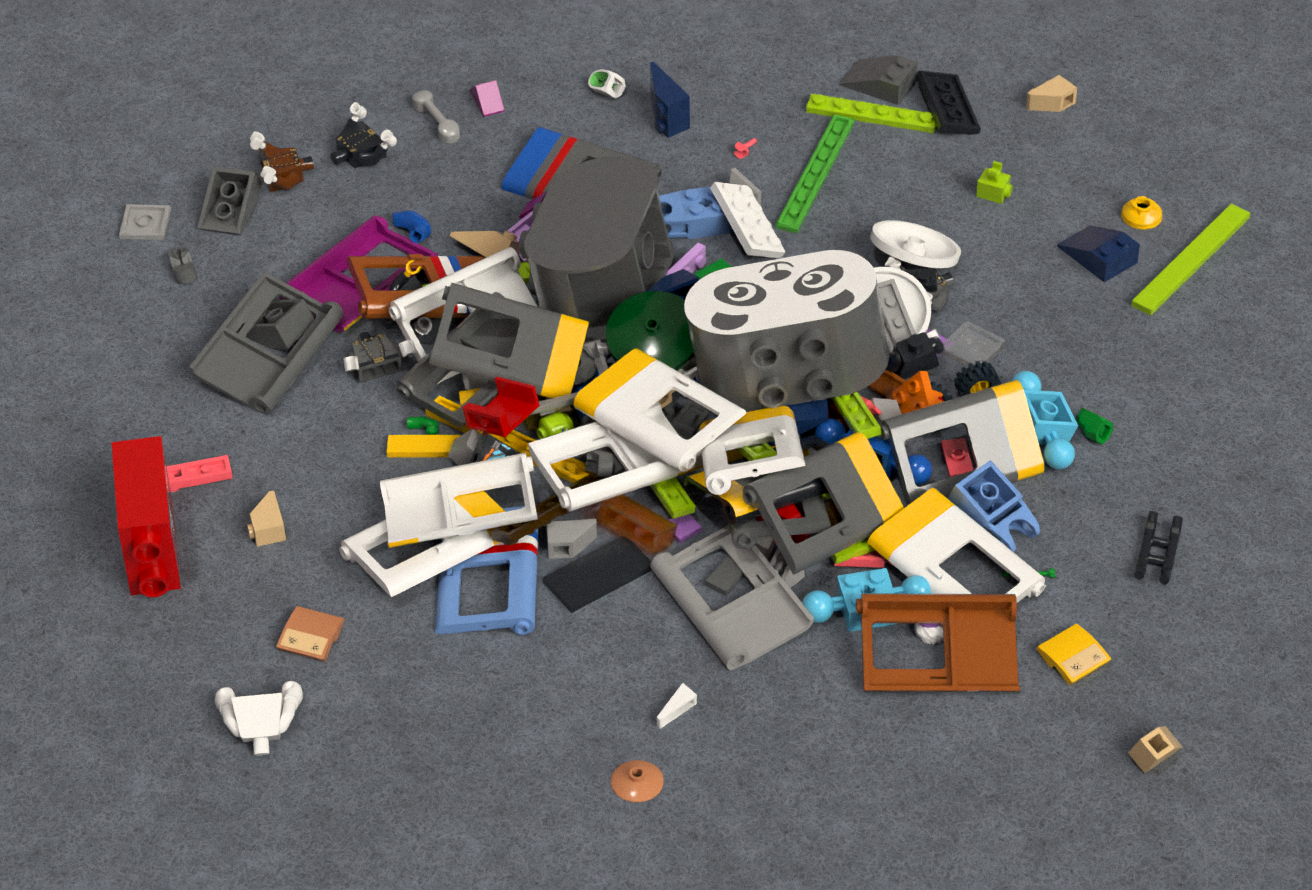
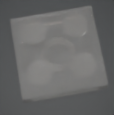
M966 321L943 343L944 351L941 354L966 367H969L968 364L971 362L975 365V361H980V363L987 361L989 363L1005 347L1006 340Z

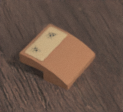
M297 606L288 619L276 647L281 651L325 662L333 642H336L345 619Z

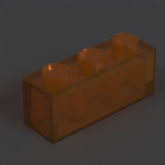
M624 494L602 501L596 520L653 554L665 550L672 545L678 526Z

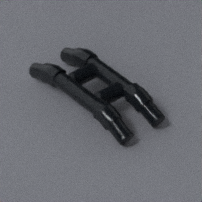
M1149 511L1134 576L1138 580L1143 579L1147 564L1162 566L1159 581L1161 584H1168L1171 578L1183 518L1173 516L1169 539L1155 537L1158 513ZM1151 546L1165 548V557L1150 554Z

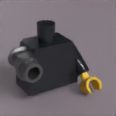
M415 260L409 261L406 264V271L403 270L392 281L388 291H412L422 288L423 286L415 276L411 278L412 274L420 272L421 266L416 271H412L410 265ZM421 317L410 320V326L417 338L431 331V320L435 318ZM381 319L382 324L388 330L397 324L396 320L394 321L393 319Z

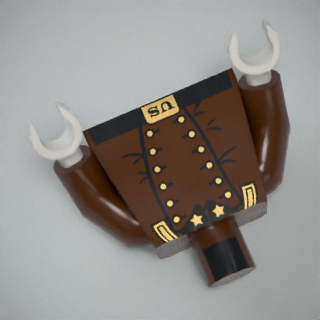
M253 132L251 135L250 146L255 150L260 148L259 154L262 167L260 175L264 177V182L267 183L270 192L280 189L290 190L298 183L304 182L302 171L314 169L311 156L299 158L296 149L293 147L278 148L268 142L263 143L264 136L259 132Z

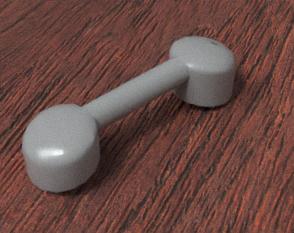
M421 90L413 94V110L416 112L429 111L439 123V140L444 143L456 142L460 138L459 125L454 120L446 119L434 105L432 92Z

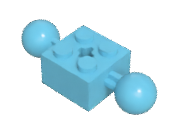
M1021 371L1013 377L1012 381L1018 380L1023 387L1039 445H1046L1044 448V459L1054 469L1067 468L1072 464L1075 457L1074 447L1069 441L1075 433L1078 424L1062 392L1041 391L1039 377L1031 371Z
M887 568L839 575L837 576V597H831L824 591L816 590L808 593L804 597L802 604L814 617V623L825 622L832 616L833 611L841 610L847 630L850 632L861 630V614H856V599H861V593L931 594L929 582L920 575H912L906 578L900 587L893 588ZM875 623L872 625V628L898 623Z

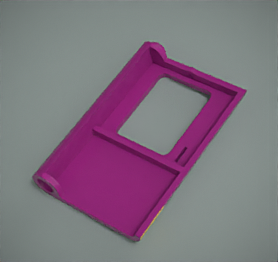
M374 215L287 281L286 284L304 292L322 304L327 301L338 303L342 307L344 316L333 330L343 333L363 317L358 312V302L361 300V297L356 289L354 280L343 274L348 269L346 263L348 256H365L381 243H387L407 255L438 256V254L414 243L405 236L389 230L387 221L383 217ZM406 268L398 269L372 289L375 291H388L392 281L403 270L406 271ZM410 268L412 271L417 270V268Z

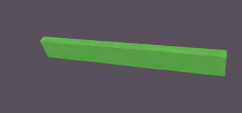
M833 115L776 223V229L798 233L844 145L855 119Z

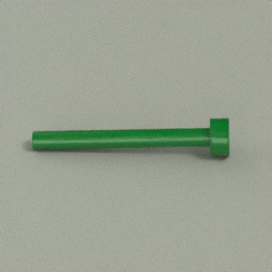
M1049 568V571H1037L1042 576L1055 578V568ZM1002 572V577H1012L1010 573Z

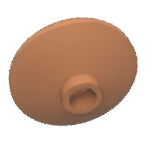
M643 760L625 762L618 766L611 776V787L615 794L630 802H644L654 798L662 790L664 778L660 769L654 764Z

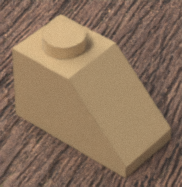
M274 490L269 491L250 513L251 524L247 525L249 538H255L257 547L286 540L284 523Z

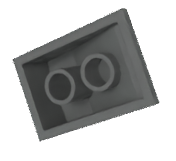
M899 55L859 59L841 81L840 86L898 105L917 81L918 62Z
M213 166L197 229L241 235L258 202L263 183L258 175L253 171Z
M304 299L274 300L247 334L246 338L270 349L288 350L295 345V341L305 333L315 319Z

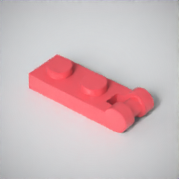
M228 455L167 466L171 492L178 491L180 488L233 479Z

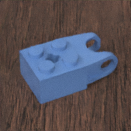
M710 187L682 190L659 196L660 203L664 205L662 212L665 225H670L667 229L669 238L687 237L688 239L732 233V227Z
M991 460L957 483L947 498L1002 544L1005 543L1013 553L1016 550V546L1009 530H1017L1030 538H1035L1040 533L1039 524L1022 500V494Z

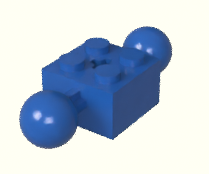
M828 419V421L818 425L815 431L816 437L830 445L854 434L851 429L846 434L843 424L835 419ZM881 435L869 438L868 441L891 481L898 470L890 443L883 440ZM919 454L908 456L916 486L926 483L932 474L930 461L925 456Z

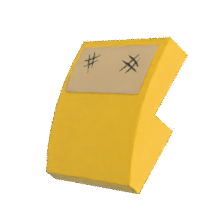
M1077 623L1036 648L1047 665L1051 668L1056 667L1069 685L1111 660L1102 646Z

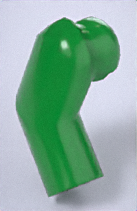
M425 416L407 417V429L426 428L427 435L438 434L439 423L437 420Z

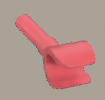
M753 138L744 144L737 142L735 144L737 151L734 152V155L739 159L748 156V148L757 143V140Z

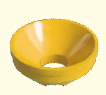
M1138 196L1123 205L1121 217L1130 227L1151 229L1160 224L1162 209L1155 201L1146 196ZM1137 204L1148 205L1149 207L1140 208L1137 206Z

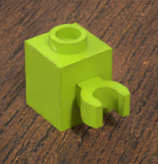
M993 161L992 168H985L977 181L976 197L1002 204L1005 197H1010L1013 185H1010L1011 175L1001 172L1002 163Z

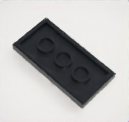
M918 70L916 78L938 131L971 135L979 134L981 128L958 75Z
M625 534L543 577V583L570 613H573L652 571V562Z

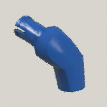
M413 210L393 213L394 226L407 228L410 232L411 241L419 243V240L422 242L425 238L429 237L431 225L422 215Z

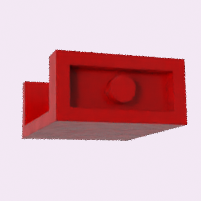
M496 377L495 383L498 396L486 407L467 403L462 407L467 428L506 437L540 405L535 386Z

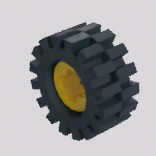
M975 361V365L972 362L969 363V367H962V373L958 372L956 374L957 378L954 379V385L960 397L1001 385L1000 378L991 363H987V361L982 363Z

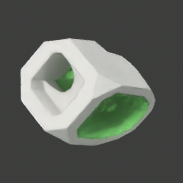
M603 69L593 72L588 80V85L591 89L610 98L621 96L626 87L624 78L614 72Z

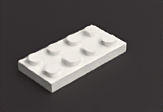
M720 182L713 183L710 189L746 254L772 258L782 257L786 252L781 245V241L773 231L771 223L764 215L749 186Z

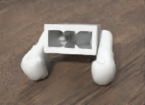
M295 681L285 682L282 687V693L236 697L230 687H224L216 692L215 705L223 716L225 725L234 736L241 737L245 743L253 742L255 756L270 754L269 740L280 739V733L287 730L294 717L295 710L303 699V692L301 686Z

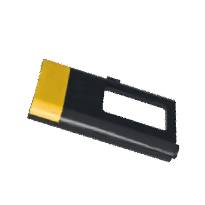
M814 435L800 439L802 450L812 448L818 451L830 445ZM746 457L729 462L728 464H738L748 462L749 460ZM704 471L687 476L684 480V485L694 484L720 500L726 520L731 525L761 516L758 508H752L743 500V488L745 485L770 473L757 477L752 476L731 480L729 490L721 495L713 494L707 489ZM817 478L775 498L773 505L778 510L828 493L822 479Z

